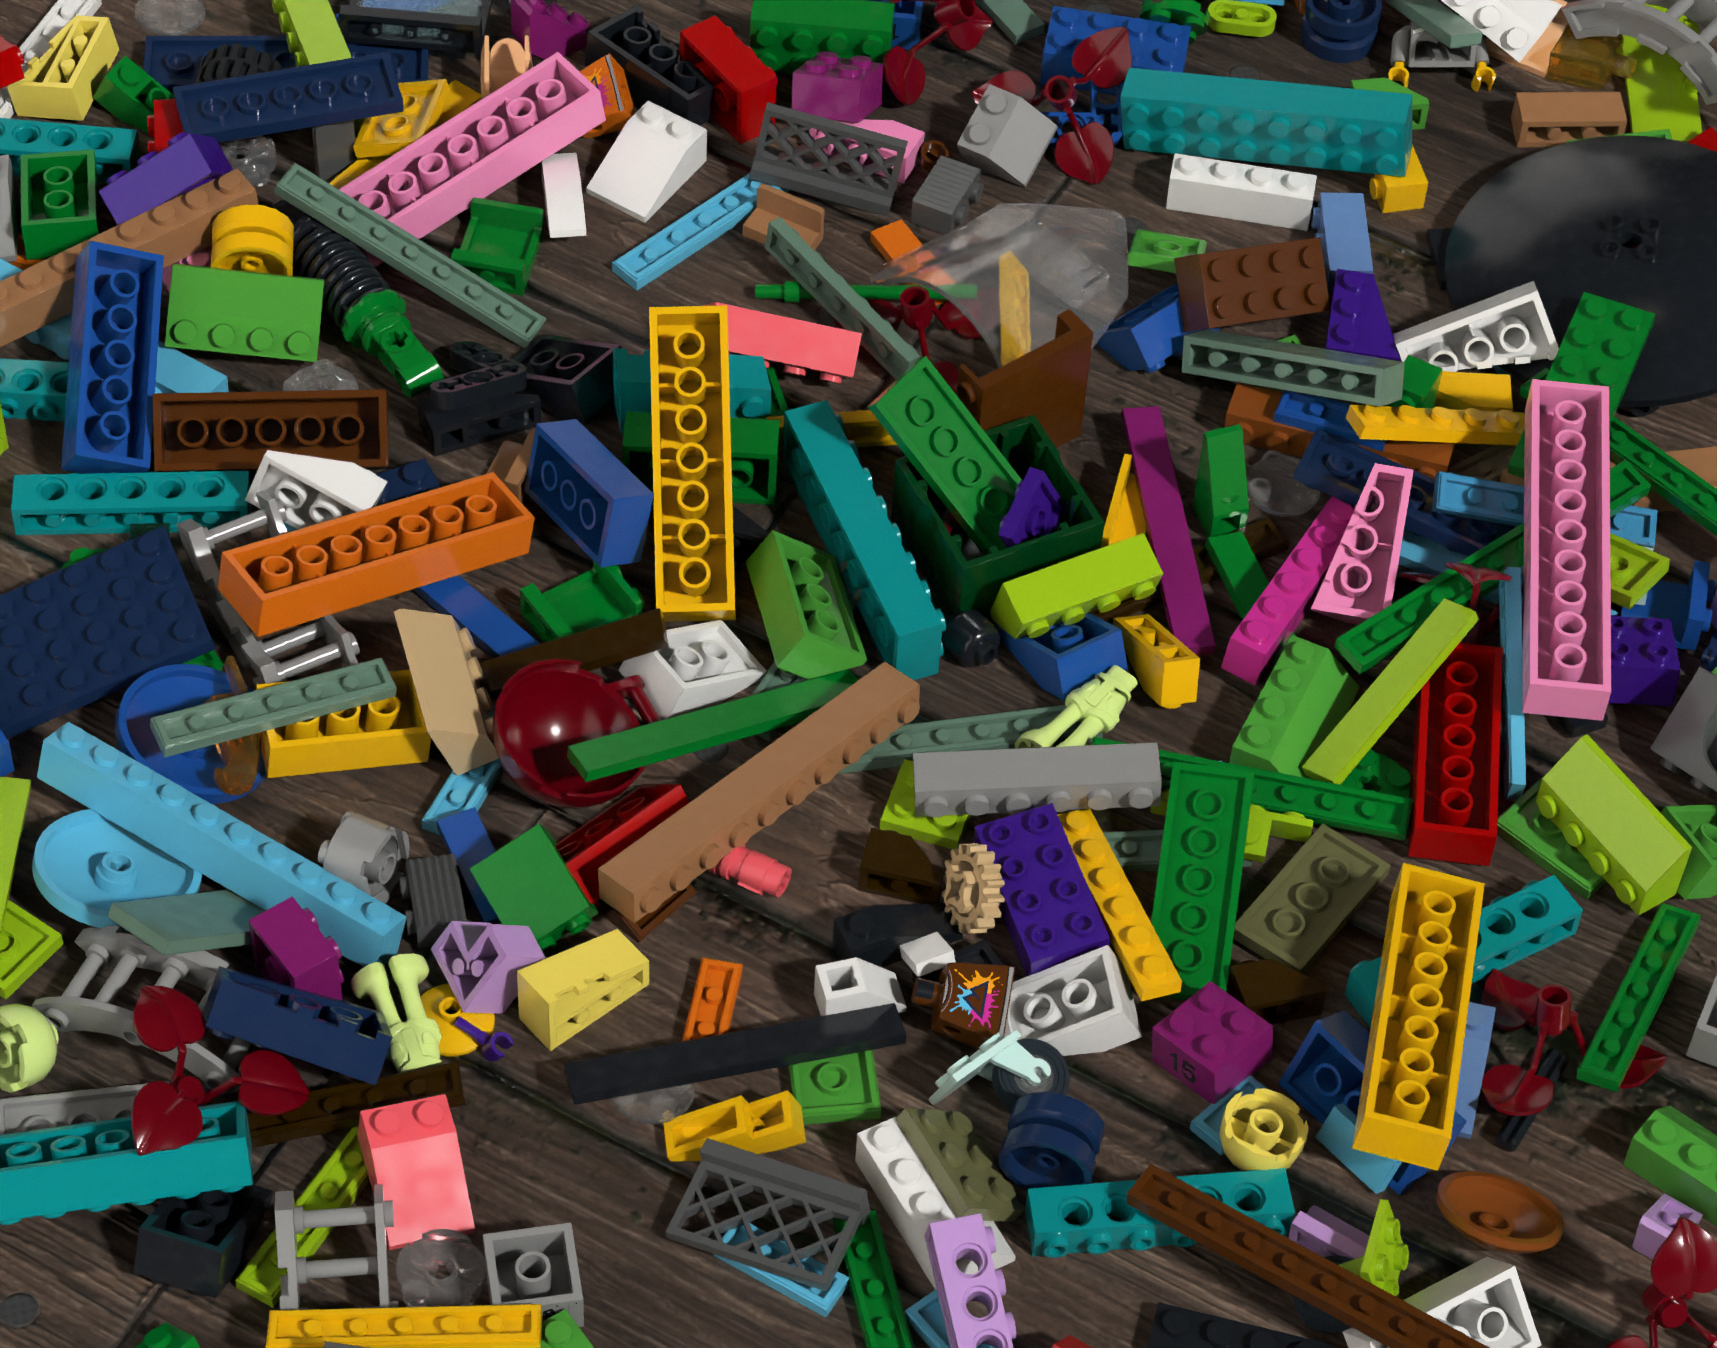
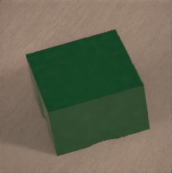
M1035 414L985 430V433L1022 480H1024L1030 467L1045 472L1066 505L1057 525L1059 527L1058 531L1000 551L996 545L989 547L988 555L985 556L965 531H963L961 536L959 534L950 535L927 498V491H931L932 488L907 456L895 459L891 521L897 524L902 539L949 616L958 611L977 610L987 619H990V610L1002 583L1100 549L1102 546L1104 520L1080 483L1066 470L1059 451Z

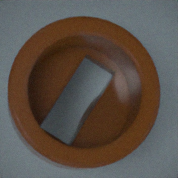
M937 140L925 142L919 154L921 166L931 172L940 155L949 157L947 146Z

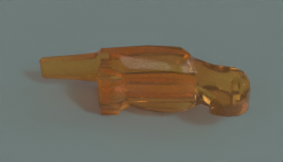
M227 656L224 663L232 693L213 695L205 703L248 693V688L233 656ZM261 732L215 744L218 755L226 765L223 769L217 767L213 775L216 785L223 792L231 795H241L250 792L257 776L262 742Z

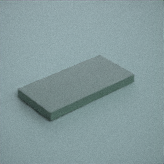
M220 890L111 903L108 917L166 956L250 945L252 943L249 920L265 910L231 890Z

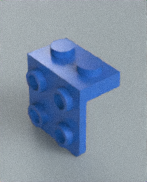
M1695 560L1687 585L1659 580L1647 592L1645 605L1635 604L1631 609L1621 606L1620 617L1671 619L1676 648L1695 651L1701 631H1709L1712 618V609L1706 608V602L1711 603L1715 589V580L1709 579L1710 563Z

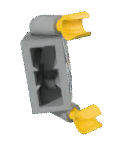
M1413 21L1410 22V25L1403 26L1393 36L1391 65L1394 67L1389 70L1388 79L1401 81L1406 88H1408L1409 71L1404 67L1407 65L1409 67H1476L1477 70L1471 82V88L1475 92H1478L1481 81L1487 84L1488 91H1490L1495 81L1496 73L1492 68L1487 67L1489 57L1483 33L1481 44L1452 49Z

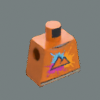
M608 54L579 71L600 90L606 121L582 135L584 138H593L621 131L627 121L635 114L624 69L611 54Z

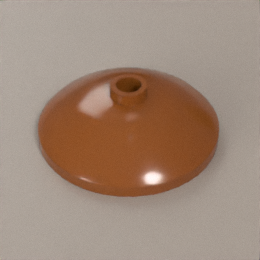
M1478 1171L1457 1172L1444 1177L1439 1183L1436 1192L1437 1205L1449 1224L1468 1240L1487 1250L1505 1254L1541 1252L1555 1246L1561 1240L1565 1229L1564 1218L1551 1201L1534 1189L1507 1177Z

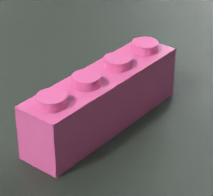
M1374 464L1311 607L1312 611L1346 623L1359 625L1392 604L1414 470Z

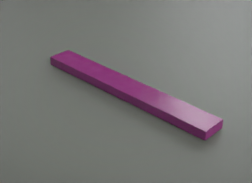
M1160 406L1123 408L1121 419L1129 454L1132 455L1131 463L1152 551L1164 573L1159 581V587L1169 631L1196 655L1214 654L1216 645Z

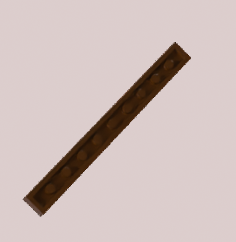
M1152 1164L1148 1166L1127 1193L1126 1203L1389 1348H1489Z

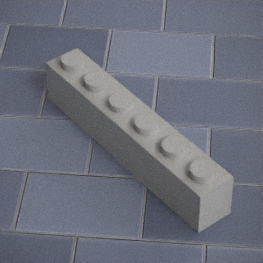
M1158 742L913 753L916 817L930 816L936 818L944 815L966 814L979 816L989 813L1018 814L1053 803L1056 812L1126 807L1141 809L1149 806H1160L1162 781Z

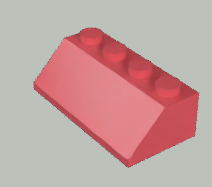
M719 302L704 305H727L729 354L763 356L766 368H769L770 362L784 365L783 372L805 376L806 370L819 372V380L841 384L842 378H853L862 333Z

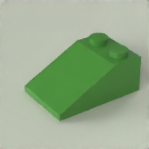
M1717 804L1665 806L1660 813L1692 846L1677 894L1683 897L1684 900L1716 896Z

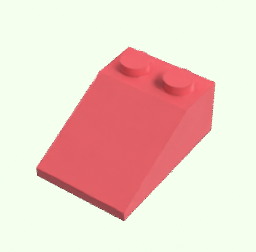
M446 1094L360 1111L357 1137L373 1195L374 1185L383 1184L384 1200H393L394 1227H386L388 1249L394 1250L474 1233L475 1225L457 1132Z

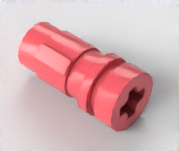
M746 845L734 848L714 868L706 870L715 875L720 873V876L726 880L734 878L738 880L737 885L757 894L763 895L765 892L777 898L786 890L792 874L791 867L779 863L776 859L761 852L746 848Z

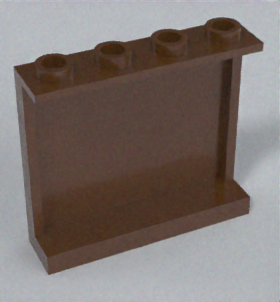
M1068 309L1057 316L1055 339L978 378L965 364L960 365L957 396L984 431L1035 414L1057 448L1081 435L1093 331L1074 312Z

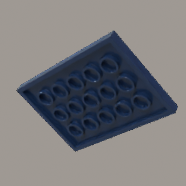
M164 526L0 595V729L7 739L127 688L140 676L151 670L167 665L182 664L216 649Z

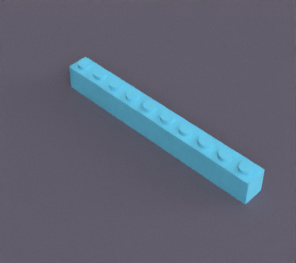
M67 722L43 740L37 773L38 779L265 911L293 896L302 909L307 907L311 910L318 922L320 932L325 938L331 936L335 940L341 955L363 968L374 962H380L385 965L392 956L398 953L407 916L356 888L354 885L327 872L319 865L70 722Z

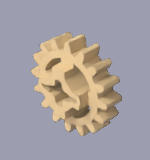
M959 844L958 849L951 850L952 860H945L947 870L945 872L946 875H942V881L946 883V889L941 892L946 904L944 910L946 913H952L951 925H958L960 933H987V929L995 927L994 918L1001 917L999 906L1001 905L1000 902L1005 900L1003 895L1000 894V888L1005 885L1000 873L1002 867L1001 864L993 863L995 853L994 851H987L986 844Z

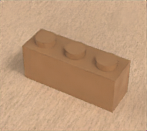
M1621 92L1516 93L1511 122L1517 148L1553 147L1564 144L1567 140L1624 134L1627 117Z

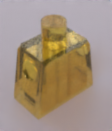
M1568 26L1550 52L1547 79L1600 90L1604 89L1613 74L1631 79L1637 66V59L1622 55L1624 37L1621 34L1617 37L1594 36L1576 40L1570 26Z

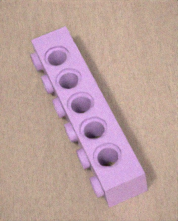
M982 1213L929 1223L924 1236L950 1348H976L981 1344H988L994 1348H1013L1011 1339L1016 1338V1326L1012 1313H1005L1001 1296L1006 1295V1285L1002 1270H995L991 1253L996 1252V1244L991 1226H984ZM962 1258L970 1259L977 1265L978 1272L975 1274H965L958 1269L956 1261ZM971 1301L981 1302L986 1306L988 1315L982 1318L974 1317L968 1312L966 1304Z

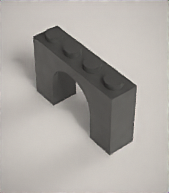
M1699 667L1650 749L1662 756L1659 764L1678 775L1685 771L1693 776L1689 783L1709 795L1713 790L1717 792V674Z

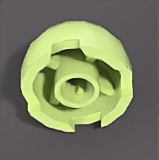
M17 1003L0 1006V1089L13 1093L43 1080L55 1064L57 1044L59 1042L58 1032L55 1026L34 1007Z

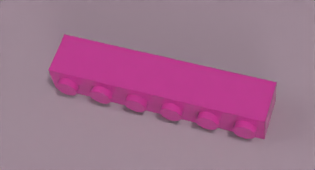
M1333 496L1330 498L1230 637L1221 665L1222 669L1256 686L1287 639L1312 607L1355 507Z

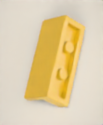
M1124 454L1103 530L1101 548L1142 533L1146 536L1147 533L1135 476L1130 474L1132 455Z

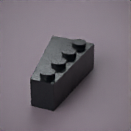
M638 5L588 31L585 57L586 67L603 56L611 54L624 69L631 98L642 105L650 101L699 126L710 120L714 86L690 61H683L679 56V49L673 42L667 43L660 36V29L654 22L648 23L643 18L644 11Z

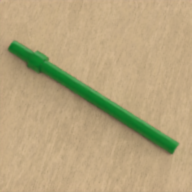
M785 281V284L755 285L756 299H784L785 303H800V299H815L798 281ZM849 285L860 297L865 299L900 300V295L906 288L921 286L929 292L930 299L976 300V285Z

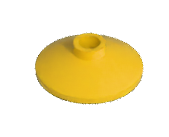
M449 984L431 988L420 996L427 1017L435 1020L439 1025L440 1033L442 1034V1039L439 1043L440 1056H462L482 1046L476 1042L477 1040L454 1026L459 1017H462L491 1036L495 1025V1014L464 1013ZM448 1011H458L455 1014L446 1013Z

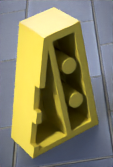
M76 15L48 42L50 48L40 58L34 56L27 62L29 69L24 73L25 78L7 86L17 116L84 120L94 100V94L119 52L109 17Z
M615 929L517 971L519 1019L549 1051H552L648 986L649 960L618 929Z

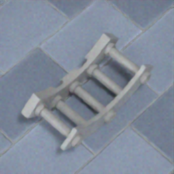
M1579 0L1568 3L1562 8L1576 40L1594 36L1617 37L1619 34L1637 38L1638 43L1662 55L1666 52L1682 65L1680 70L1694 84L1706 105L1717 102V53L1709 45L1714 38L1717 40V0ZM1644 4L1656 5L1668 10L1664 13ZM1684 15L1704 29L1697 34L1678 21V19Z
M264 491L258 492L256 496L261 510L209 530L192 519L176 524L194 573L201 571L205 583L207 582L210 589L209 592L203 594L208 606L243 670L251 667L257 675L256 678L252 679L255 686L256 684L287 682L289 677L337 658L346 666L358 664L356 655L360 653V649L352 632L346 631L332 615L312 620L313 623L263 643L261 640L256 641L249 630L250 627L218 590L220 570L211 552L215 548L214 544L266 524L271 537L288 533L284 525V521H287V515L279 499H275ZM320 637H323L328 644L281 664L279 661L275 662L270 658Z
M120 926L82 929L74 942L85 951L87 958L61 996L36 999L32 1004V1007L43 1014L55 1026L56 1030L61 1033L69 1031L104 1033L123 1038L132 1045H142L149 1048L140 1041L135 1033L132 1020L133 1011L112 1005L134 969L138 967L161 972L162 974L154 986H164L173 989L177 981L184 980L207 991L198 1005L203 1015L218 967L227 968L229 966L228 962L205 950L164 956L136 936L121 933L122 929ZM101 967L103 969L115 967L94 1000L81 998ZM235 1037L222 1059L198 1043L185 1044L187 1054L184 1068L202 1079L205 1086L211 1090L234 1076L241 1077L235 1070L252 1042ZM177 1047L169 1052L155 1051L177 1062ZM233 1086L220 1095L236 1093L239 1091L240 1086Z
M383 1184L374 1185V1206L303 1211V1206L295 1207L294 1191L275 1192L278 1269L287 1268L288 1275L280 1276V1310H308V1307L300 1308L299 1284H307L308 1279L378 1274L380 1306L364 1308L399 1307L398 1301H390L386 1227H394L393 1200H384ZM375 1224L377 1256L307 1261L306 1257H298L296 1234L304 1233L306 1228Z

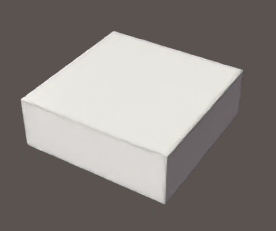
M938 932L899 945L902 959L919 977L944 968L947 963L956 962L954 950Z

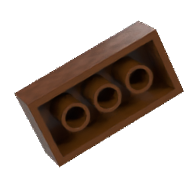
M1320 237L1174 258L1184 332L1330 311Z

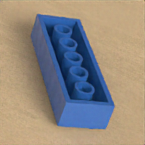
M90 241L76 257L61 470L88 474L111 472L145 473L150 469L153 394H155L163 255Z

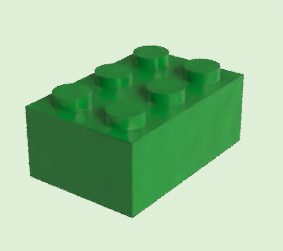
M94 149L21 155V228L27 260L50 258L101 233L100 188Z

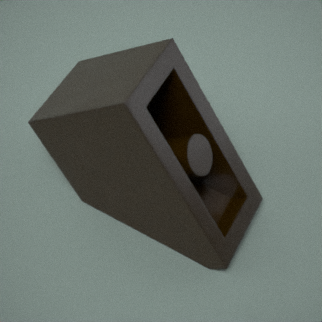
M871 828L860 864L858 891L919 904L940 903L942 876L911 836L903 835L893 830L884 831Z
M1272 958L1259 961L1246 960L1238 965L1231 966L1227 986L1229 995L1270 1024L1321 1015L1327 992L1324 984Z

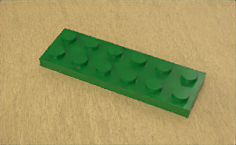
M1584 292L1546 380L1609 386L1610 428L1652 329L1656 314ZM1525 428L1508 464L1507 472L1524 478Z
M927 356L921 357L883 391L868 408L984 556L988 555V548L995 545L999 551L1006 549L1007 547L998 535L1000 522L1003 516L1009 513L1015 500L1016 488L1022 479Z
M1173 761L1151 924L1182 980L1181 992L1163 996L1162 998L1186 1001L1210 981L1227 992L1255 771Z

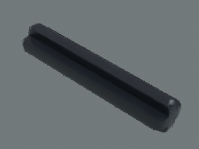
M1556 1049L1547 1050L1538 1065L1535 1075L1550 1079L1555 1086L1568 1062L1567 1056L1564 1053H1559ZM1538 1113L1527 1116L1508 1115L1495 1139L1498 1147L1504 1148L1508 1152L1515 1151Z

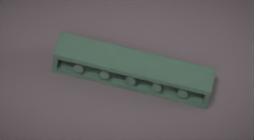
M1209 329L1184 335L1183 373L1380 407L1402 400L1405 362Z

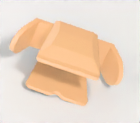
M525 35V50L519 41L513 38H502L492 46L491 52L489 49V36H485L481 52V100L533 68L528 35Z

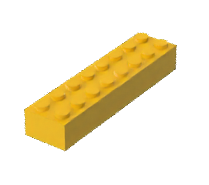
M727 305L649 307L656 609L660 608L665 622L736 620Z
M1407 863L1402 864L1390 899L1352 1149L1438 1171L1452 1135L1485 883Z

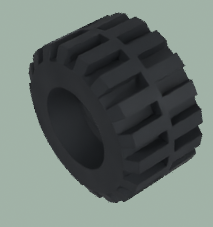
M233 43L232 47L223 44L219 45L218 49L212 48L208 51L207 56L203 57L194 84L276 71L280 69L281 65L276 60H271L269 58L270 55L266 52L256 51V47L250 45L248 48L242 47L238 43Z

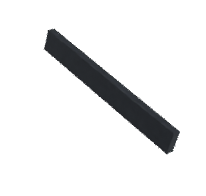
M895 1003L564 1063V1074L573 1104L578 1105L906 1044V1031Z

